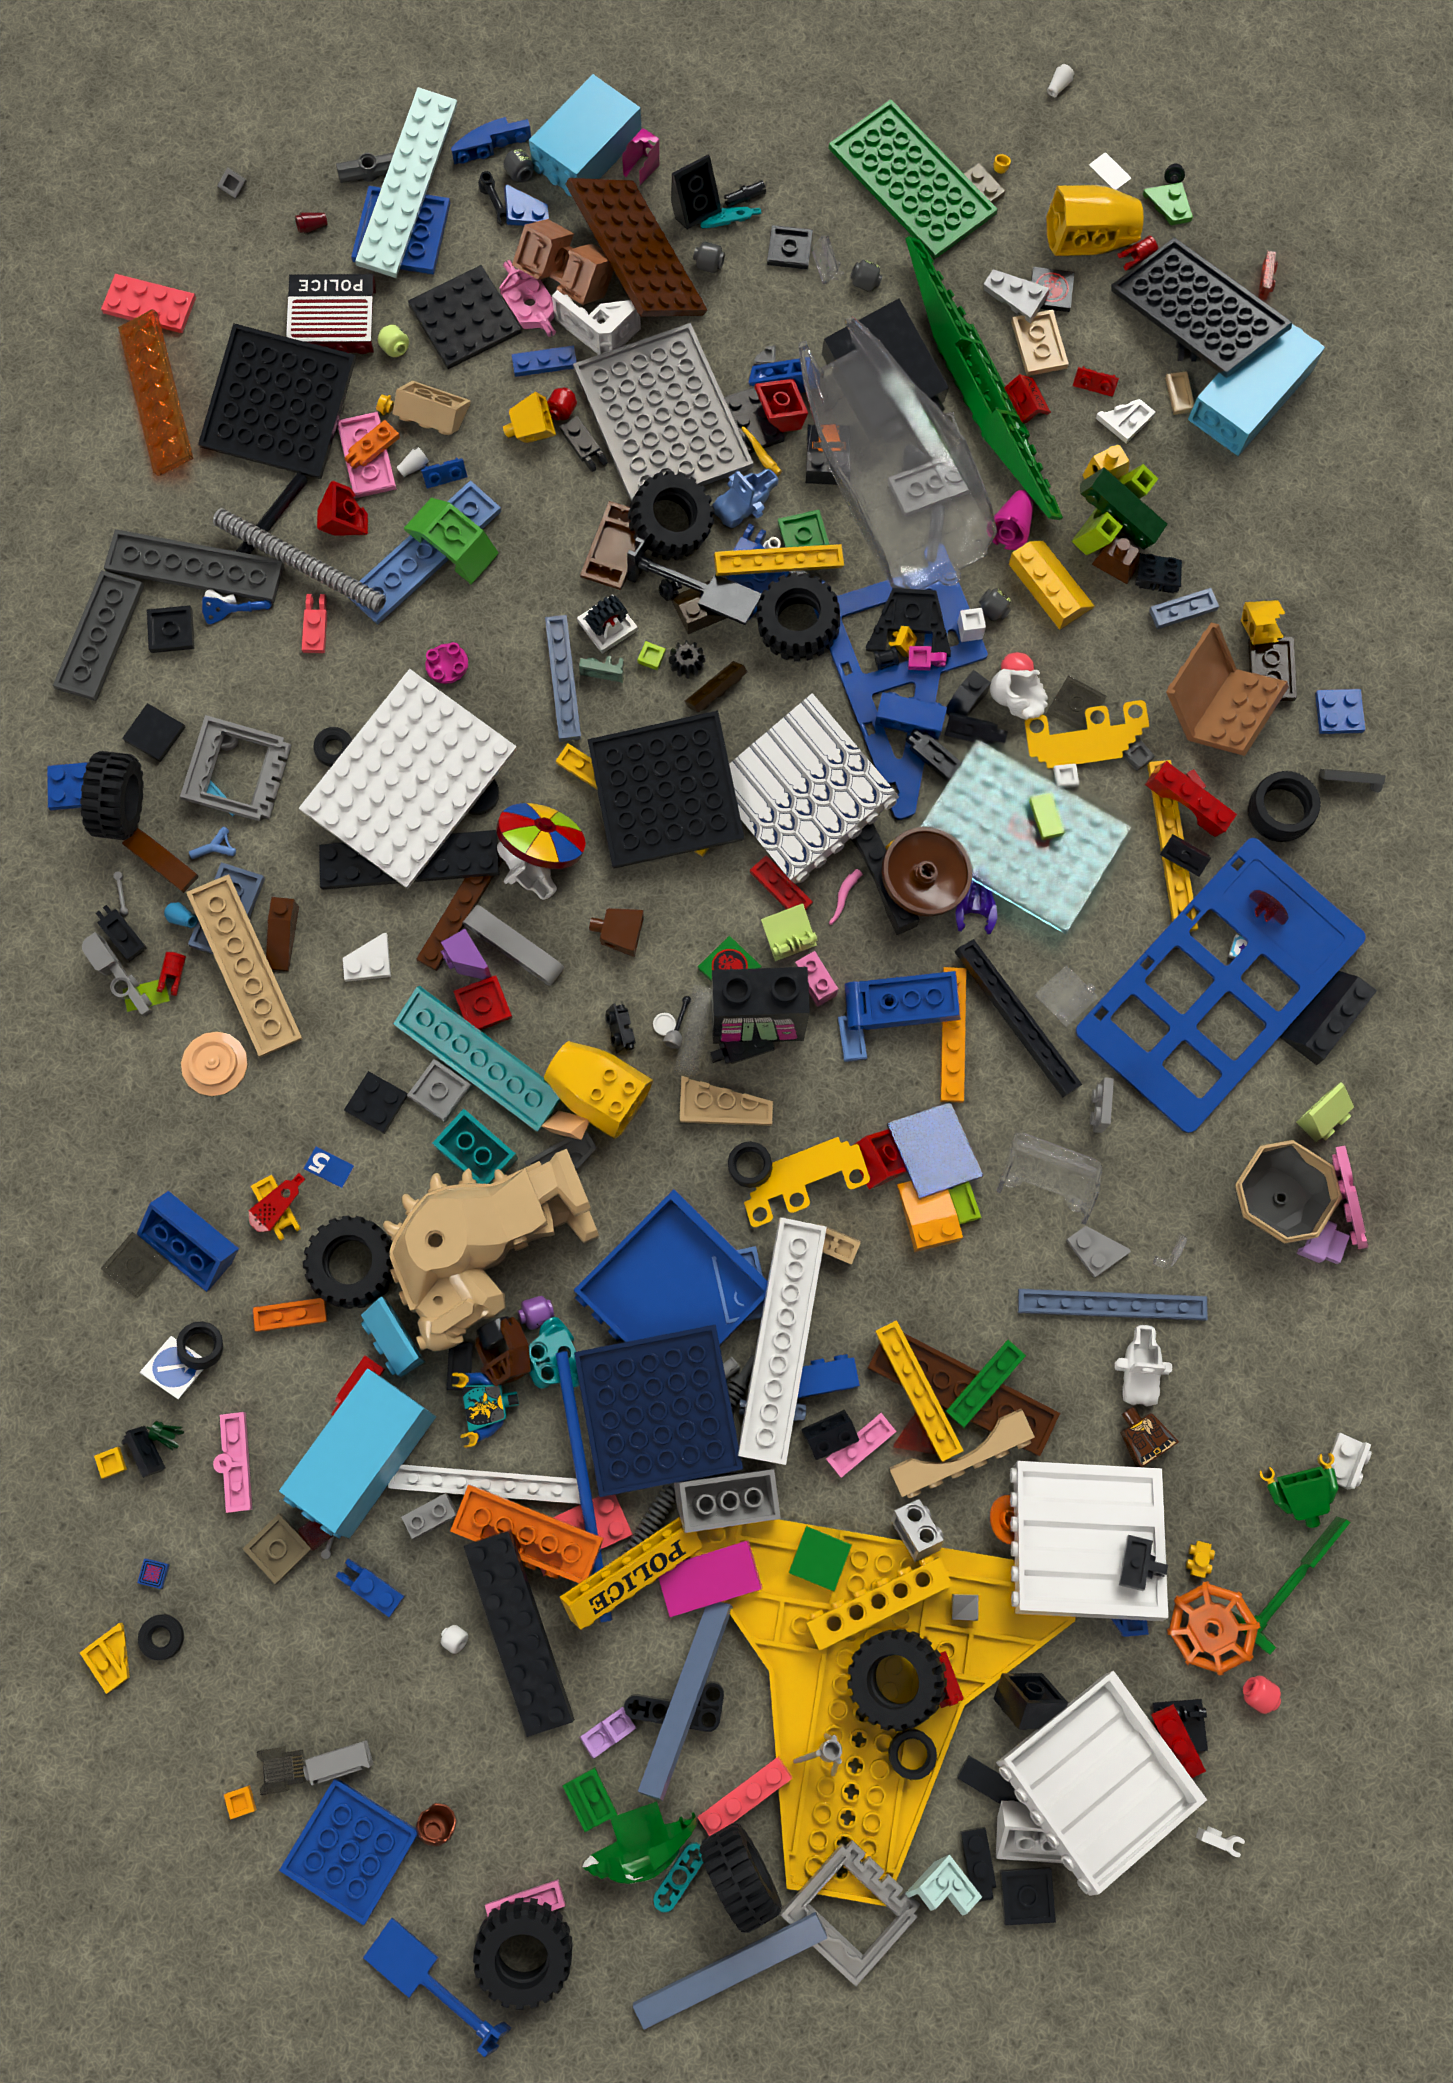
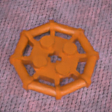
M1206 1581L1195 1589L1175 1597L1174 1610L1167 1632L1173 1638L1187 1665L1192 1664L1216 1672L1220 1676L1246 1661L1250 1662L1254 1658L1252 1653L1260 1622L1254 1618L1242 1598L1241 1592L1230 1591L1209 1584ZM1204 1595L1205 1603L1194 1609L1188 1604ZM1211 1595L1231 1602L1227 1606L1221 1603H1214L1211 1600ZM1234 1605H1236L1246 1623H1238L1231 1611ZM1183 1611L1189 1614L1187 1627H1180ZM1208 1623L1218 1625V1635L1207 1631L1209 1628ZM1247 1630L1244 1646L1241 1647L1237 1644L1239 1631ZM1182 1635H1188L1195 1647L1193 1651L1190 1650ZM1231 1649L1237 1653V1655L1222 1661L1221 1655ZM1199 1651L1210 1653V1655L1214 1656L1215 1661L1197 1656Z

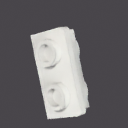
M1337 1433L1330 1452L1334 1456V1463L1331 1467L1335 1469L1339 1486L1347 1490L1355 1489L1362 1481L1363 1473L1361 1471L1364 1464L1366 1465L1370 1460L1371 1451L1369 1450L1371 1444L1367 1442L1362 1443L1342 1433Z

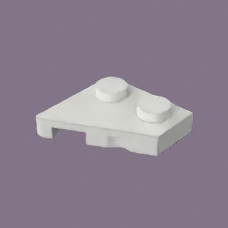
M1138 399L1127 405L1116 406L1114 410L1105 413L1100 411L1096 419L1123 442L1127 443L1154 417L1156 412L1142 400Z
M387 933L379 935L343 957L344 980L346 982L391 977Z

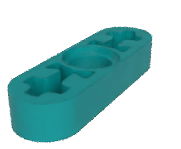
M691 1842L685 1846L656 1890L653 1901L659 1911L669 1912L675 1907L702 1866V1858L692 1861L690 1867L694 1868L692 1872H690L687 1866L679 1864L681 1860L686 1864L690 1857L688 1851H694L696 1848L700 1850L701 1844ZM676 1870H683L687 1874V1879L683 1884H676L673 1881L672 1875ZM669 1882L671 1887L680 1891L676 1894L673 1890L669 1897L671 1903H665L662 1906L660 1905L661 1899L659 1895L667 1893L669 1887L665 1886V1884Z

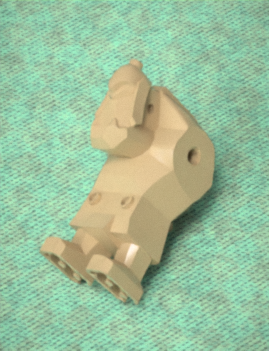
M567 1149L555 1153L552 1159L543 1165L538 1161L509 1176L504 1175L501 1170L497 1169L494 1172L495 1179L492 1184L476 1183V1180L472 1177V1171L468 1168L462 1174V1181H459L456 1185L447 1186V1184H443L440 1174L435 1173L431 1177L428 1193L420 1200H414L409 1194L402 1196V1204L406 1210L405 1214L407 1217L403 1223L399 1222L398 1225L385 1221L383 1227L387 1234L392 1237L390 1259L394 1269H391L390 1272L394 1282H399L403 1290L399 1292L404 1306L408 1304L410 1311L420 1316L417 1323L421 1335L416 1337L421 1351L427 1348L432 1351H442L455 1347L463 1342L462 1335L466 1334L467 1328L482 1319L496 1317L505 1309V1294L484 1270L499 1265L505 1259L510 1249L514 1248L515 1251L528 1247V1242L545 1236L555 1235L554 1228L565 1223L571 1227L584 1244L599 1238L597 1228L590 1214V1204Z

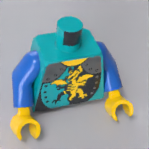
M481 1372L453 1373L452 1376L459 1377V1383L452 1384V1386L462 1388L469 1430L468 1433L462 1434L461 1438L468 1436L470 1442L464 1447H472L477 1442L491 1437L503 1426L504 1419L507 1418L506 1408L519 1406L518 1393L515 1391L503 1394L502 1385L495 1386L488 1376Z

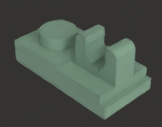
M607 656L605 664L595 658H581L579 663L580 675L623 683V658H619V663L616 665L611 664V656Z

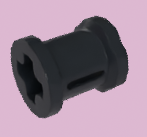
M892 646L890 650L882 652L873 651L878 670L892 664L899 665L895 646Z

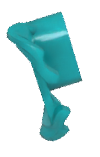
M551 1317L546 1320L540 1327L539 1337L529 1345L531 1368L529 1375L538 1388L544 1389L551 1384L560 1383L555 1354L558 1353L560 1347H566L570 1352L569 1364L573 1388L580 1386L574 1355L576 1350L572 1343L574 1337L558 1317ZM531 1349H536L540 1353L539 1359L532 1356ZM541 1371L548 1372L550 1380L543 1379Z

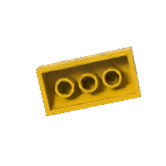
M1029 541L1012 552L1009 566L1059 630L1095 607L1044 541Z

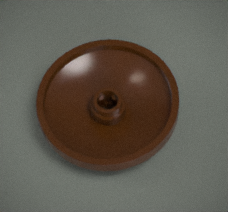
M917 827L900 834L888 847L882 862V879L890 897L904 910L919 916H938L951 911L965 898L972 882V865L963 845L951 834L933 827Z

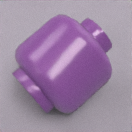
M543 1296L522 1301L521 1310L517 1311L520 1323H525L530 1330L540 1328L546 1320L554 1317L551 1301L549 1299L546 1300Z

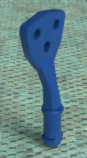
M215 597L202 598V612L207 624L221 621L232 612L268 610L272 606L269 600L229 604Z

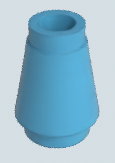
M170 903L165 908L164 916L169 923L189 928L196 926L198 922L197 916L181 903Z

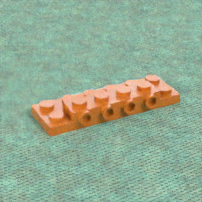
M473 1485L467 1486L450 1532L472 1541H477L511 1529L521 1560L523 1561V1566L533 1570L539 1567L546 1570L544 1574L555 1579L562 1576L579 1584L590 1577L604 1540L601 1536Z

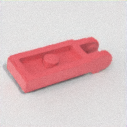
M306 594L302 652L325 653L327 628L326 595L320 594L319 610H313L312 594Z

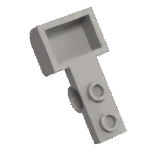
M96 932L88 936L82 943V951L95 970L106 976L113 972L116 978L111 982V992L120 999L130 998L144 1017L153 1012L149 1007L152 1005V1002L145 993L140 994L137 989L140 986L132 974L127 975L105 939ZM126 982L128 984L127 992L119 994L117 990L118 985Z

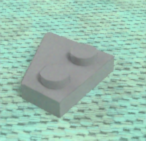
M1087 1226L1066 1239L1093 1278L1131 1252L1129 1248Z

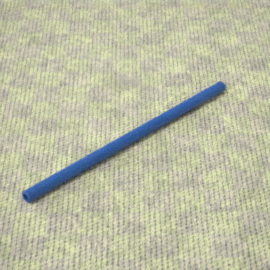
M559 1352L555 1354L584 1527L586 1531L598 1535L568 1352ZM601 1548L592 1569V1575L604 1567ZM611 1612L605 1613L600 1617V1622L613 1620Z

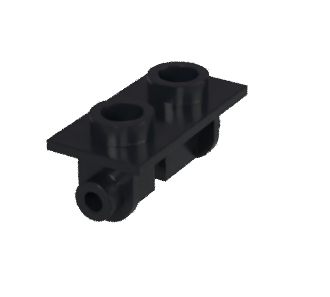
M614 1003L606 1010L605 1020L610 1027L611 1044L617 1054L624 1048L626 1050L634 1049L636 1041L633 1029H624V1026L631 1024L628 1008H625L624 1004L616 1006V1003Z

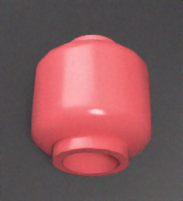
M1264 1676L1251 1677L1245 1682L1243 1694L1244 1700L1248 1705L1262 1714L1278 1709L1281 1704V1692L1276 1684Z

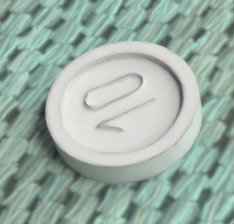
M660 1013L653 1021L654 1030L662 1036L674 1030L676 1026L674 1017L669 1013Z

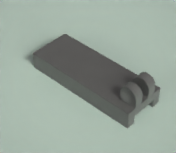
M1321 768L1319 772V778L1370 783V789L1377 793L1382 791L1386 777L1378 773Z

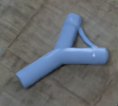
M222 827L210 844L189 851L191 859L193 860L211 852L235 856L236 849L232 848L228 842L227 834L229 830L226 827ZM224 838L229 847L220 845Z

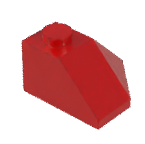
M331 481L317 509V529L333 536L367 535L368 513L364 507H359L354 499L356 495L350 487Z

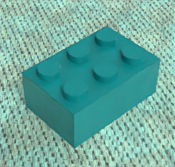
M465 1109L432 1142L434 1147L462 1172L469 1168L476 1183L492 1184L495 1179V1170L499 1169L505 1174L518 1160L515 1152Z

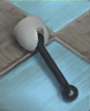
M684 996L682 999L683 1006L675 1029L667 1032L663 1039V1044L667 1047L680 1049L682 1035L679 1032V1028L687 1005L691 1003L689 996Z

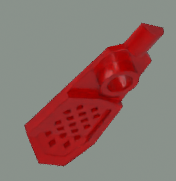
M298 1173L291 1181L285 1180L249 1209L250 1225L257 1232H271L299 1194L298 1187L305 1178ZM286 1189H289V1190H290V1195H289V1197L284 1198V1197H283V1192H284Z

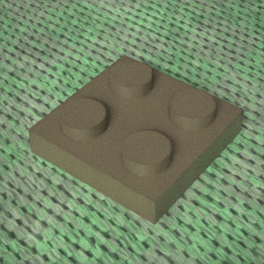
M281 1513L276 1515L243 1548L274 1584H278L313 1549Z

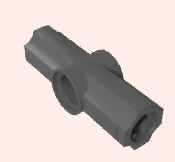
M364 153L357 160L336 163L340 183L359 179L372 182L378 176L386 175L394 153L378 156Z

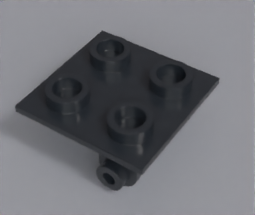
M1139 553L1136 586H1139L1140 589H1150L1152 583V591L1155 590L1156 584H1159L1158 592H1161V589L1162 592L1171 594L1179 591V588H1181L1182 560L1174 557Z
M1202 1699L1152 1702L1154 1713L1174 1704L1196 1751H1208L1204 1718H1207L1206 1708H1203Z

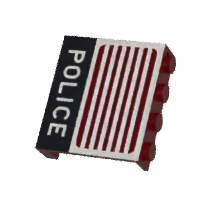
M289 274L286 337L346 353H374L372 344L373 293H376L374 275Z

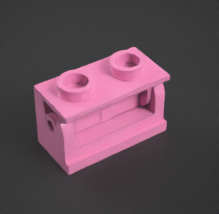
M815 951L795 962L796 967H808L809 994L817 1007L837 996L838 987Z

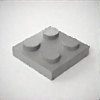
M1104 1077L1097 1084L1096 1089L1092 1091L1091 1102L1095 1103V1110L1091 1112L1090 1125H1093V1132L1103 1133L1111 1124L1114 1078Z

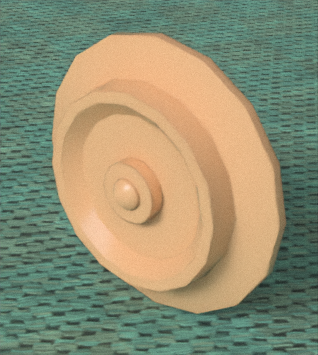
M222 1032L204 1033L194 1039L185 1049L181 1061L182 1076L188 1086L199 1094L208 1096L223 1095L236 1088L244 1078L248 1065L246 1051L240 1041L230 1034Z

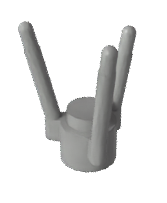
M825 1733L824 1738L828 1741L822 1743L819 1750L794 1759L793 1763L797 1764L820 1757L825 1762H833L831 1776H835L839 1764L842 1763L840 1758L842 1754L841 1744L837 1741L836 1735L831 1736Z

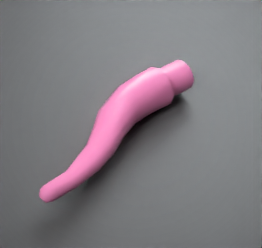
M855 869L843 881L838 892L835 914L829 921L830 925L842 913L848 892L863 875L860 870Z

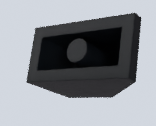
M973 670L947 704L946 713L948 715L951 712L968 716L986 696L991 682Z

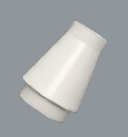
M1062 64L1056 68L1051 83L1047 88L1049 95L1054 98L1057 97L1073 81L1074 71L1070 66Z
M418 447L415 450H411L397 466V469L405 478L407 475L424 468L429 460Z

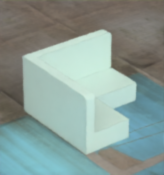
M950 1855L935 1861L905 1893L908 1898L918 1894L930 1911L936 1909L948 1897L962 1916L968 1914L982 1898Z

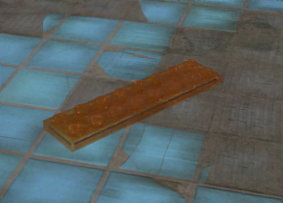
M151 309L119 326L118 329L153 473L160 476L194 458L158 313Z

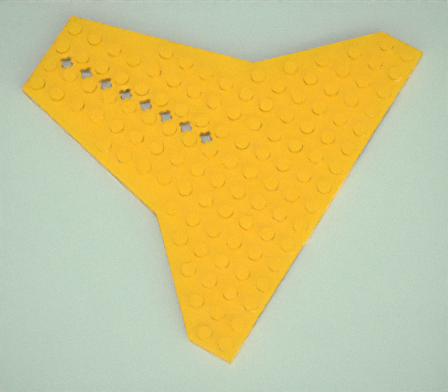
M780 1519L696 1531L703 1547L696 1551L691 1558L749 1540L763 1589L721 1602L730 1604L733 1607L730 1610L731 1617L769 1671L776 1758L780 1757L793 1777L778 1789L786 1888L800 1891L839 1847L837 1841L841 1840L843 1836L847 1837L848 1842L853 1840L866 1853L860 1860L861 1862L870 1856L884 1870V1873L879 1878L880 1880L886 1874H889L897 1881L964 1706L998 1681L1002 1673L1011 1671L1074 1623L1076 1617L1015 1614V1607H1012L1011 1604L1012 1591H1015V1581L1011 1580V1568L1015 1566V1560L941 1547L940 1551L931 1555L933 1559L940 1557L953 1584L952 1586L819 1651L806 1624V1621L810 1620L808 1615L820 1609L825 1613L832 1609V1603L843 1598L847 1602L854 1598L853 1593L865 1587L867 1591L876 1588L875 1582L885 1577L892 1580L898 1577L897 1572L905 1567L910 1566L911 1569L920 1566L919 1561L915 1562L902 1540ZM806 1526L852 1544L835 1591L788 1573ZM924 1572L917 1574V1585L924 1587L928 1583V1576ZM898 1583L894 1586L893 1592L895 1596L901 1598L906 1594L904 1584ZM881 1594L874 1595L871 1599L872 1606L876 1609L881 1608L884 1605V1597ZM952 1594L978 1595V1621L952 1620ZM853 1605L849 1610L850 1617L855 1620L859 1619L862 1616V1608L859 1605ZM837 1616L829 1617L827 1627L830 1630H837L840 1626V1619ZM891 1629H906L907 1632L914 1631L920 1634V1638H927L932 1643L931 1647L933 1650L937 1649L939 1653L946 1651L964 1700L959 1701L958 1704L941 1708L939 1705L938 1710L929 1719L912 1728L924 1732L931 1738L937 1752V1760L933 1770L929 1775L918 1780L903 1778L893 1769L889 1761L888 1749L890 1742L901 1731H895V1729L883 1730L881 1725L869 1723V1717H865L864 1721H860L859 1716L856 1715V1710L860 1707L857 1702L852 1703L850 1698L853 1695L852 1688L848 1689L847 1681L851 1679V1674L847 1673L848 1667L853 1663L852 1656L860 1649V1645L872 1636ZM899 1655L888 1656L879 1663L876 1671V1681L881 1693L888 1700L897 1704L911 1701L919 1688L918 1674L914 1666L906 1658ZM857 1732H861L862 1737L866 1738V1742L861 1743L860 1747H857L855 1741H852V1737L856 1736ZM825 1733L831 1736L836 1735L837 1741L842 1747V1754L840 1756L842 1763L839 1764L835 1776H831L833 1762H825L820 1757L794 1764L793 1760L819 1750L820 1745L828 1741L824 1738ZM907 1739L899 1747L898 1759L905 1768L910 1770L918 1769L926 1762L927 1749L920 1740ZM854 1758H858V1762L862 1764V1768H858L856 1773H853L852 1768L848 1766V1763L853 1762ZM850 1784H854L855 1789L858 1790V1795L854 1794L853 1798L850 1799L848 1798V1793L844 1792V1790L849 1788ZM846 1810H850L851 1815L855 1816L854 1821L851 1820L849 1825L844 1824V1819L840 1818L841 1814L846 1813ZM848 1870L847 1873H842L841 1877H837V1873H835L817 1893L819 1895L886 1906Z

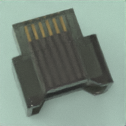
M279 1746L257 1751V1758L263 1762L264 1784L260 1788V1795L286 1792L290 1790L289 1785L306 1782L303 1771V1749L286 1751V1746Z

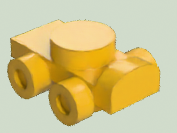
M1196 1541V1545L1190 1544L1188 1554L1194 1555L1193 1560L1187 1559L1186 1569L1191 1570L1190 1575L1205 1578L1206 1574H1211L1212 1565L1209 1562L1215 1556V1550H1211L1212 1544Z

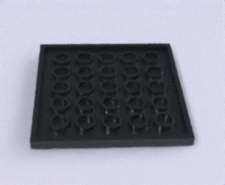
M233 323L198 445L200 448L322 479L357 359L356 356Z
M718 710L587 739L613 869L745 840Z

